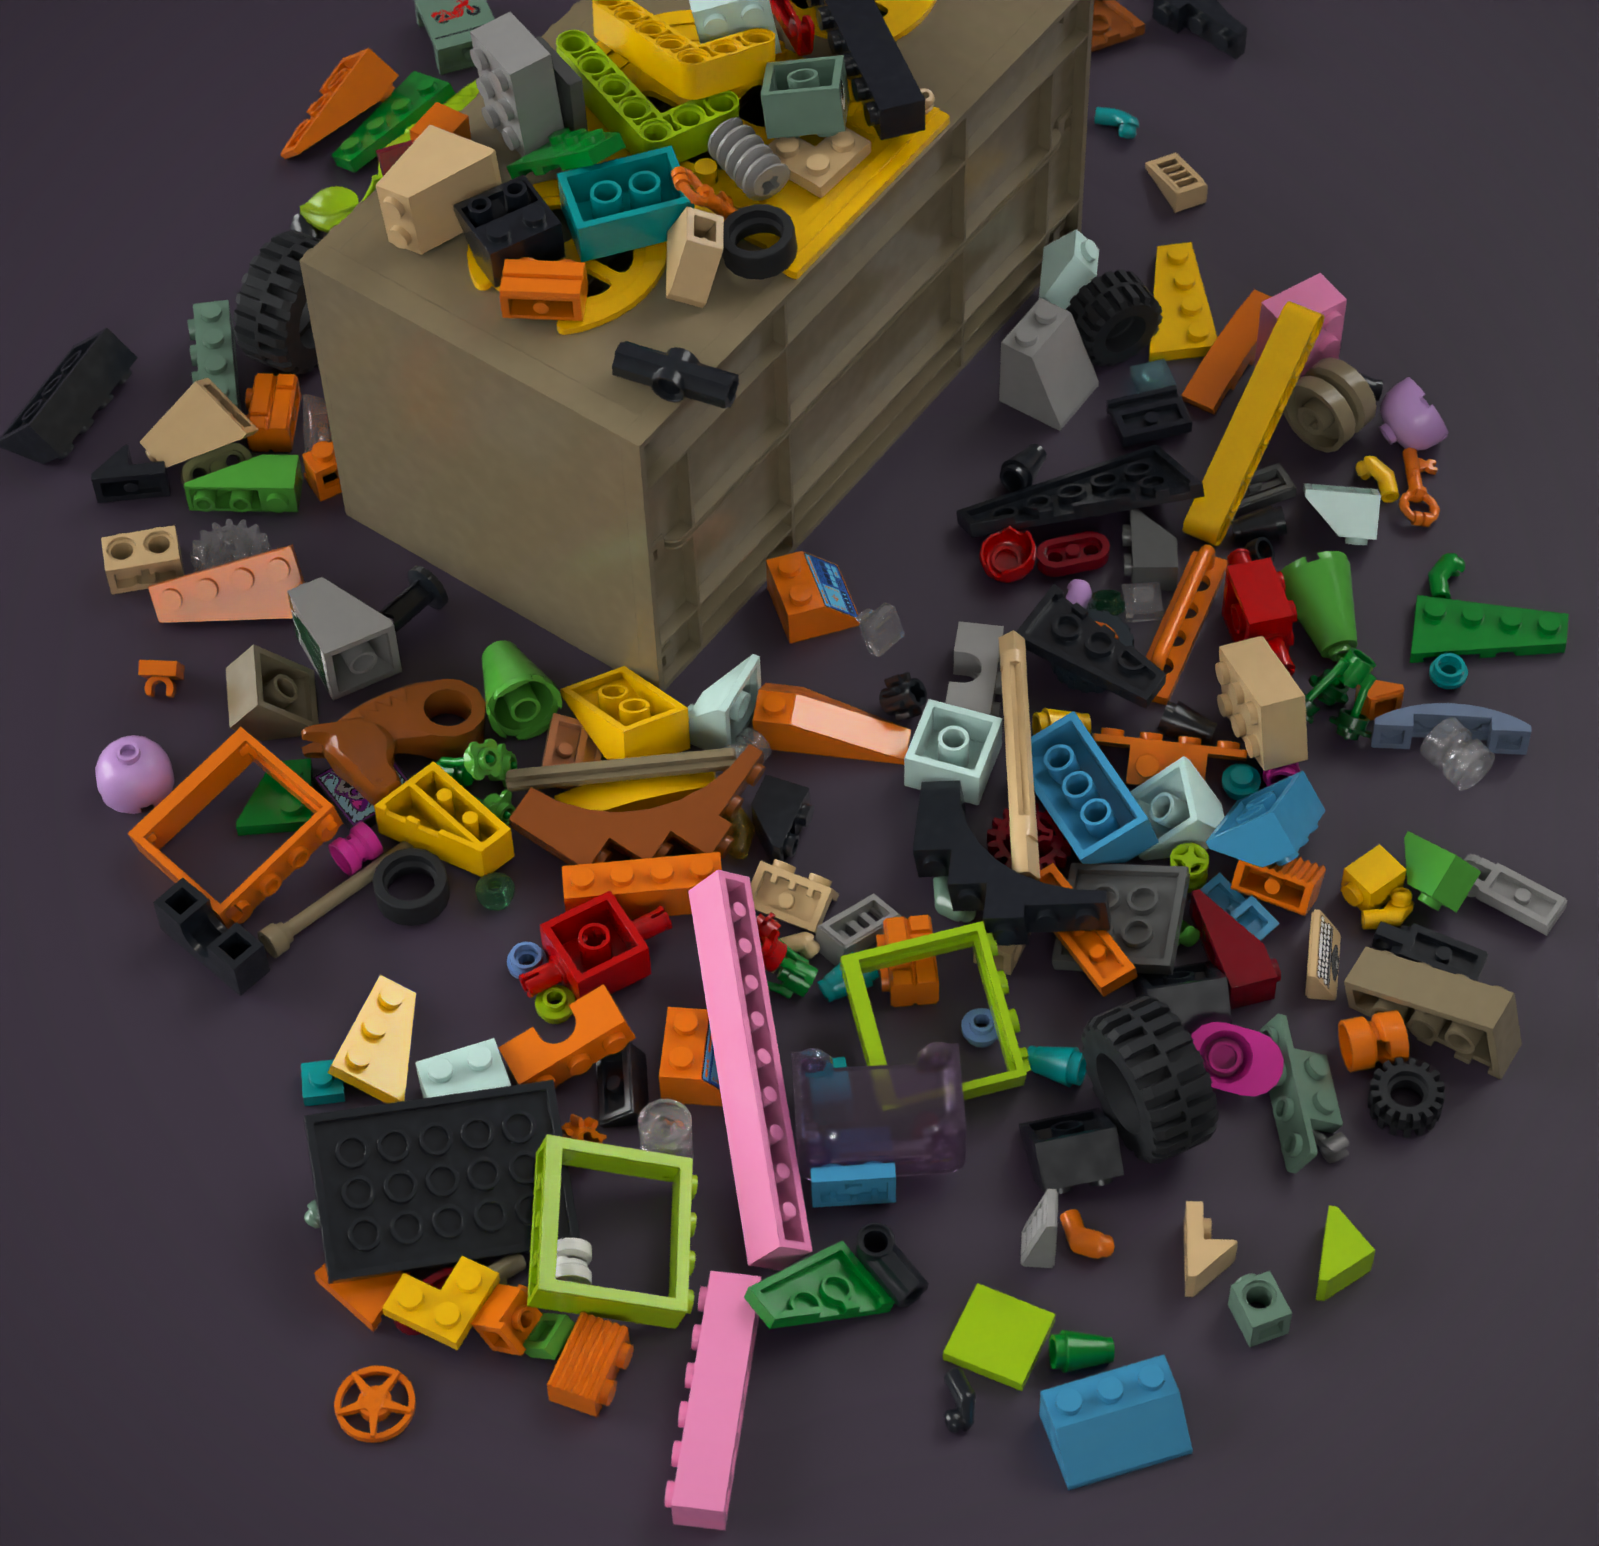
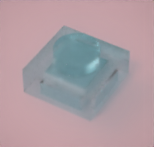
M1165 358L1131 366L1130 377L1138 393L1173 385L1177 386Z

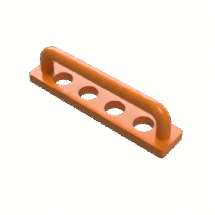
M1203 545L1199 551L1192 552L1146 655V658L1162 671L1165 664L1172 668V671L1166 674L1165 685L1152 702L1167 705V702L1170 701L1225 576L1228 565L1227 560L1215 557V549L1211 545ZM1201 581L1209 586L1204 591H1197ZM1189 608L1197 613L1193 618H1185ZM1177 636L1184 640L1182 645L1173 646Z

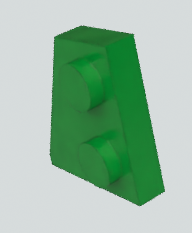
M311 758L282 761L313 787ZM265 773L236 821L238 836L294 832L313 816V812L269 774Z

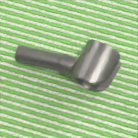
M1313 1129L1315 1142L1327 1162L1334 1163L1349 1155V1152L1345 1149L1349 1146V1141L1343 1133L1338 1132L1327 1138L1324 1134Z

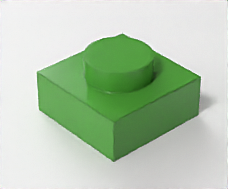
M542 1313V1317L523 1346L526 1348L525 1353L530 1358L555 1360L562 1353L575 1322L566 1314Z

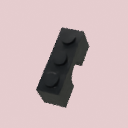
M184 878L180 879L153 902L160 929L240 996L270 971L264 944L237 922L229 929L226 928L215 915L210 900Z

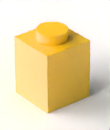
M1379 844L1344 868L1340 891L1351 906H1357L1361 911L1379 909L1391 900L1390 894L1393 889L1404 887L1407 869Z

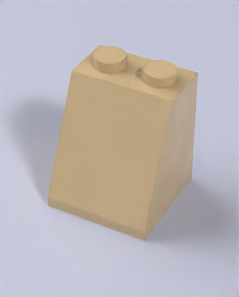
M429 125L375 185L388 241L398 248L408 249L422 255L463 233L453 205L502 184L495 149Z

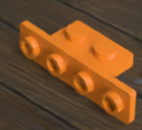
M1101 728V734L1092 733V738L1097 745L1130 748L1126 785H1141L1183 756L1191 761L1204 780L1207 757L1237 761L1247 760V750H1241L1240 743L1217 741V747L1201 745L1202 739L1188 736H1179L1178 742L1162 741L1163 734L1140 732L1139 738L1125 737L1124 730L1116 728Z

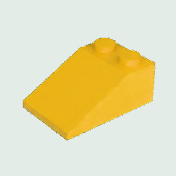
M625 666L560 689L562 698L607 760L680 753L690 749L688 708Z

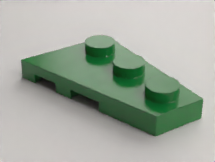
M567 127L549 135L548 139L550 142L507 165L506 168L511 179L523 174L526 176L532 171L535 176H539L559 167L562 171L595 165L626 146L620 132H604L603 129L587 131L586 128L570 131V128Z
M843 1241L748 1287L744 1295V1299L769 1329L889 1313L895 1303Z

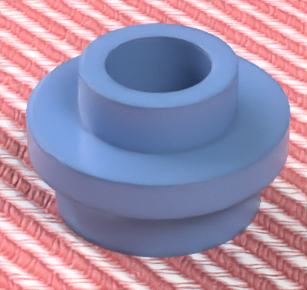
M533 942L516 944L507 957L508 971L517 979H519L520 974H525L547 963L545 952ZM526 961L533 962L532 964H529V965H521L522 963H524V962H526Z
M976 1008L965 1014L961 1022V1031L964 1038L971 1045L984 1048L992 1045L998 1039L990 1009ZM976 1024H986L988 1026L980 1028Z

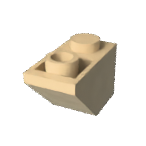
M687 206L667 231V299L700 308L706 305L723 253V216Z

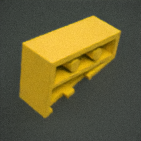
M434 761L374 805L380 834L399 842L406 841L414 848L427 850L438 856L440 860L484 879L515 856L511 828Z

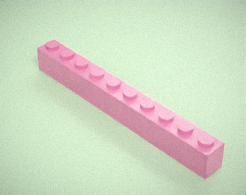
M716 870L688 892L748 1266L781 1271L811 1253L812 1245L750 878L744 875Z

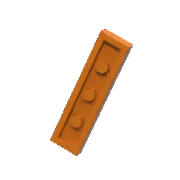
M1054 863L1040 870V882L1073 889ZM1106 930L1053 932L1103 997L1138 977L1135 966Z

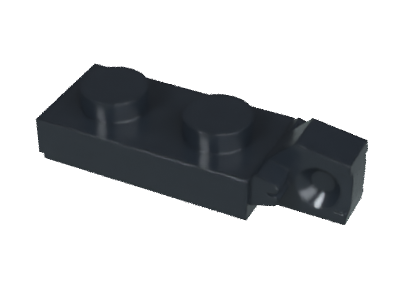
M1381 921L1374 934L1372 943L1373 947L1381 951H1389L1398 957L1417 963L1424 962L1433 968L1453 974H1463L1475 981L1479 980L1489 955L1484 950L1415 923L1412 924V927L1402 925L1400 929Z

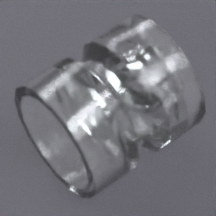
M1450 717L1435 726L1424 739L1420 748V753L1437 769H1443V775L1460 791L1467 790L1478 783L1488 773L1495 760V754L1478 738L1472 740V733L1455 717Z
M658 1099L644 1107L638 1118L641 1150L693 1158L692 1118L687 1107L673 1099Z

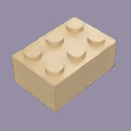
M1258 636L1219 646L1220 662L1215 664L1216 676L1222 694L1217 696L1219 711L1223 717H1228L1231 721L1235 736L1241 737L1245 742L1249 757H1255L1264 771L1308 760L1305 695L1265 638Z

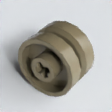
M1329 357L1318 361L1303 377L1298 379L1283 412L1292 430L1305 443L1314 449L1328 453L1340 449L1351 439L1354 433H1358L1375 417L1377 405L1374 393L1364 377L1343 360Z

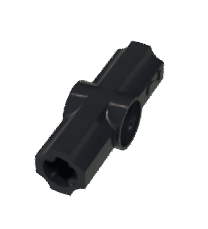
M628 341L620 342L615 351L612 364V374L614 376L651 386L656 395L669 402H680L684 397L726 409L732 406L739 385L738 374L701 364L690 351L678 347L670 348L665 353Z

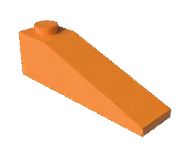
M370 48L344 57L321 87L320 92L323 95L316 102L312 103L307 110V113L311 116L310 120H304L296 128L280 155L287 159L300 154L377 102H384L394 91L395 87L392 84L399 75Z
M765 683L758 690L752 720L755 747L759 749L904 765V758L910 744L911 729L805 687Z

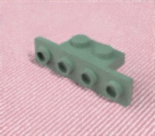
M1276 1014L1258 1032L1273 1039L1280 1047L1284 1059L1283 1074L1278 1084L1269 1091L1286 1170L1287 1172L1297 1173L1317 1156L1318 1151L1313 1129L1334 1134L1343 1126L1327 1055L1294 1048L1286 1015Z

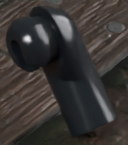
M954 1368L945 1374L944 1381L955 1400L956 1409L947 1410L944 1414V1421L950 1432L957 1433L962 1429L966 1432L974 1424L976 1394L963 1370Z

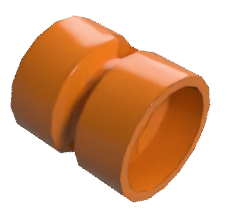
M1391 1010L1373 1014L1370 1021L1363 1016L1339 1021V1046L1344 1064L1350 1073L1372 1069L1375 1067L1376 1061H1379L1382 1065L1388 1060L1393 1065L1395 1058L1403 1057V1062L1408 1061V1035L1399 1011Z

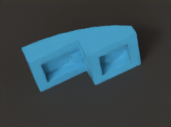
M1220 872L1200 889L1260 941L1280 924L1253 895L1245 899L1240 892L1232 890L1231 883Z

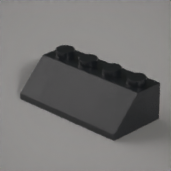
M108 328L77 343L69 350L1 435L0 448L41 464H45L55 458L59 460L64 459L75 447L72 441L77 434L79 436L84 434L94 423L91 417L96 410H102L113 399L114 396L110 392L114 387L121 386L131 376L132 371L129 368L138 357Z

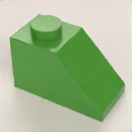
M1408 831L1404 837L1407 884L1421 893L1418 900L1436 911H1439L1441 906H1444L1457 913L1481 871L1457 855Z

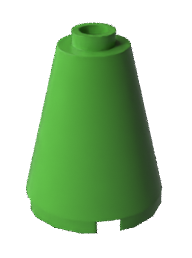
M1323 551L1318 553V560L1307 563L1306 557H1302L1285 566L1281 572L1285 580L1286 597L1288 600L1294 601L1297 619L1322 657L1330 658L1332 661H1339L1340 658H1344L1350 648H1356L1358 644L1351 567L1345 553Z
M501 640L490 644L482 654L486 713L491 728L501 737L506 738L505 735L516 736L518 740H527L541 735L549 729L553 713H557L559 707L560 709L562 708L563 702L558 687L514 643Z

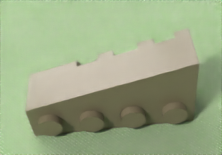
M1365 947L1344 981L1350 1008L1371 1018L1376 1013L1397 1010L1403 1018L1405 1027L1417 1037V1040L1429 1046H1432L1434 1041H1437L1455 1050L1454 1058L1464 1063L1470 1064L1472 1059L1490 1067L1487 1074L1500 1080L1522 1045L1515 993L1501 986H1491L1472 980L1463 974L1446 972L1433 968L1424 962L1417 963L1398 957L1389 951H1379L1369 947Z

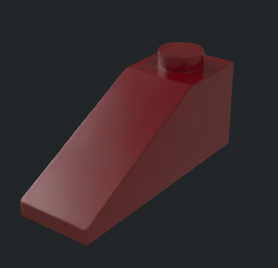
M1200 889L1192 891L1189 914L1195 928L1200 931L1199 939L1208 961L1214 964L1227 977L1230 1008L1235 1009L1275 999L1277 982L1281 981V971L1275 958L1270 959L1265 945Z

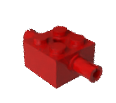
M1244 548L1236 549L1227 556V563L1230 566L1226 568L1222 616L1232 642L1235 643L1263 636L1292 676L1295 673L1296 667L1289 655V647L1294 645L1292 625L1297 622V610L1294 601L1288 600L1286 597L1284 576L1281 571L1276 572L1271 557L1252 561L1249 550Z
M611 891L540 924L542 947L549 962L519 975L523 990L525 992L528 991L527 996L532 998L536 994L561 983L572 991L576 1001L604 984L611 995L652 974L649 947L645 941L666 930L672 929L670 917L665 912L664 907L659 906L655 910L631 921Z

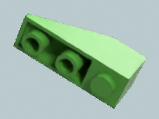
M262 454L185 482L184 489L189 510L203 512H298L303 484L299 455Z

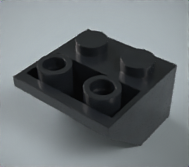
M524 174L453 205L454 212L476 263L495 288L501 284L505 259L519 260L523 257H529L539 261H557L566 257L561 222Z

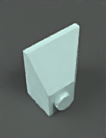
M1077 229L1043 248L1039 299L1042 298L1065 310L1071 305L1070 300L1079 293V289L1097 277L1099 249L1092 240L1087 239Z
M1304 483L1303 492L1305 497L1339 537H1346V544L1367 545L1368 539L1377 540L1381 499L1378 489Z
M755 654L749 656L704 690L695 705L690 704L688 706L690 744L705 750L735 748L754 715L758 690L761 688L760 656Z
M1184 756L1130 791L1149 818L1159 843L1139 854V858L1143 860L1170 858L1172 850L1183 843H1195L1207 850L1209 847L1206 844V840L1224 818L1221 802L1191 761Z

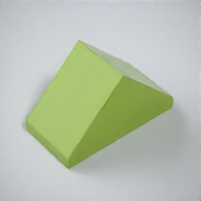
M1329 1205L1326 1218L1316 1300L1320 1301L1327 1300L1370 1272L1375 1255V1249L1337 1206Z

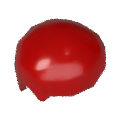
M1008 526L1001 532L991 534L982 543L979 560L985 573L992 579L1003 583L1024 579L1034 567L1037 556L1036 545L1028 530L1023 533Z

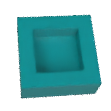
M334 1059L301 1063L302 1094L305 1106L346 1102L344 1081L327 1073Z

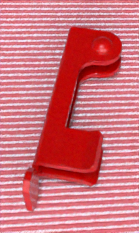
M769 0L775 18L797 55L811 54L813 52L815 25L811 17L804 15L801 22L789 0Z

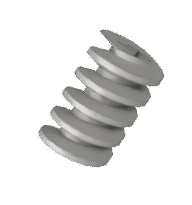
M739 117L730 118L722 122L710 135L707 144L708 153L726 171L728 176L734 180L736 185L743 190L749 199L754 201L768 199L777 194L786 185L790 177L788 166L781 163L778 155L773 154L771 148L764 144L762 138L755 134L751 126L743 125V121Z

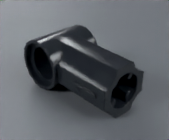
M869 1223L859 1230L855 1256L892 1298L898 1308H907L918 1301L920 1296L928 1289V1282L895 1244V1236L892 1230L881 1223ZM878 1246L884 1251L874 1253L867 1250L866 1247Z

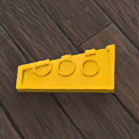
M1192 242L1157 246L1153 296L1162 308V322L1158 325L1159 330L1156 335L1151 338L1149 363L1206 356L1217 339V333Z

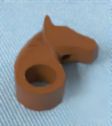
M446 678L410 684L370 699L352 709L336 722L305 727L301 732L302 740L312 741V743L301 747L302 752L308 758H326L335 774L354 787L374 806L402 785L398 773L393 768L397 753L421 755L434 760H439L441 757L458 758L464 757V752L471 742L484 743L486 702L477 688L462 680ZM441 714H454L464 718L466 721L458 725L443 726L432 722L430 719Z

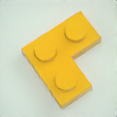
M461 1256L441 1290L403 1273L383 1305L382 1310L385 1316L458 1350L472 1328L471 1322L497 1284H499L501 1280L498 1272L464 1256Z

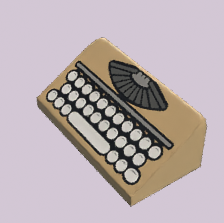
M1316 909L1311 914L1305 996L1309 999L1333 1001L1337 998L1341 936L1322 911Z

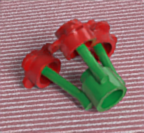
M770 912L767 917L760 913L756 919L765 970L773 972L779 965L781 966L776 978L782 981V983L778 984L767 981L768 990L779 993L788 999L791 998L793 993L804 997L811 987L818 969L808 964V959L797 954L779 939V929L782 925L774 920L776 916L774 913Z

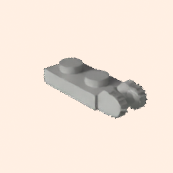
M1468 854L1464 861L1481 871L1469 891L1468 897H1476V899L1546 936L1566 909L1568 900L1565 897L1498 862L1494 864L1475 854Z

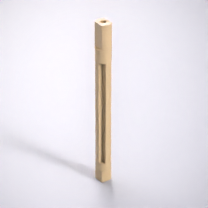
M1013 630L999 637L1012 870L1040 881L1025 638Z

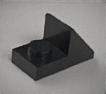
M128 444L120 448L91 474L97 503L170 496V482L165 461L133 464Z

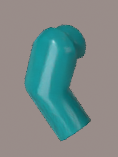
M1096 107L1094 124L1119 127L1118 133L1121 138L1133 139L1136 136V128H1139V121L1136 117L1120 109Z

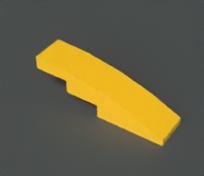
M715 772L586 784L555 795L554 798L557 801L588 810L611 812L644 810L680 800L707 786L717 777Z

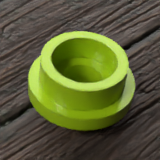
M552 986L537 994L535 999L536 1011L546 1022L561 1024L567 1021L573 1014L569 1005L575 1002V996L565 986ZM555 1000L561 1001V1002L558 1003V1004H550V1003H549V1002L555 1001Z

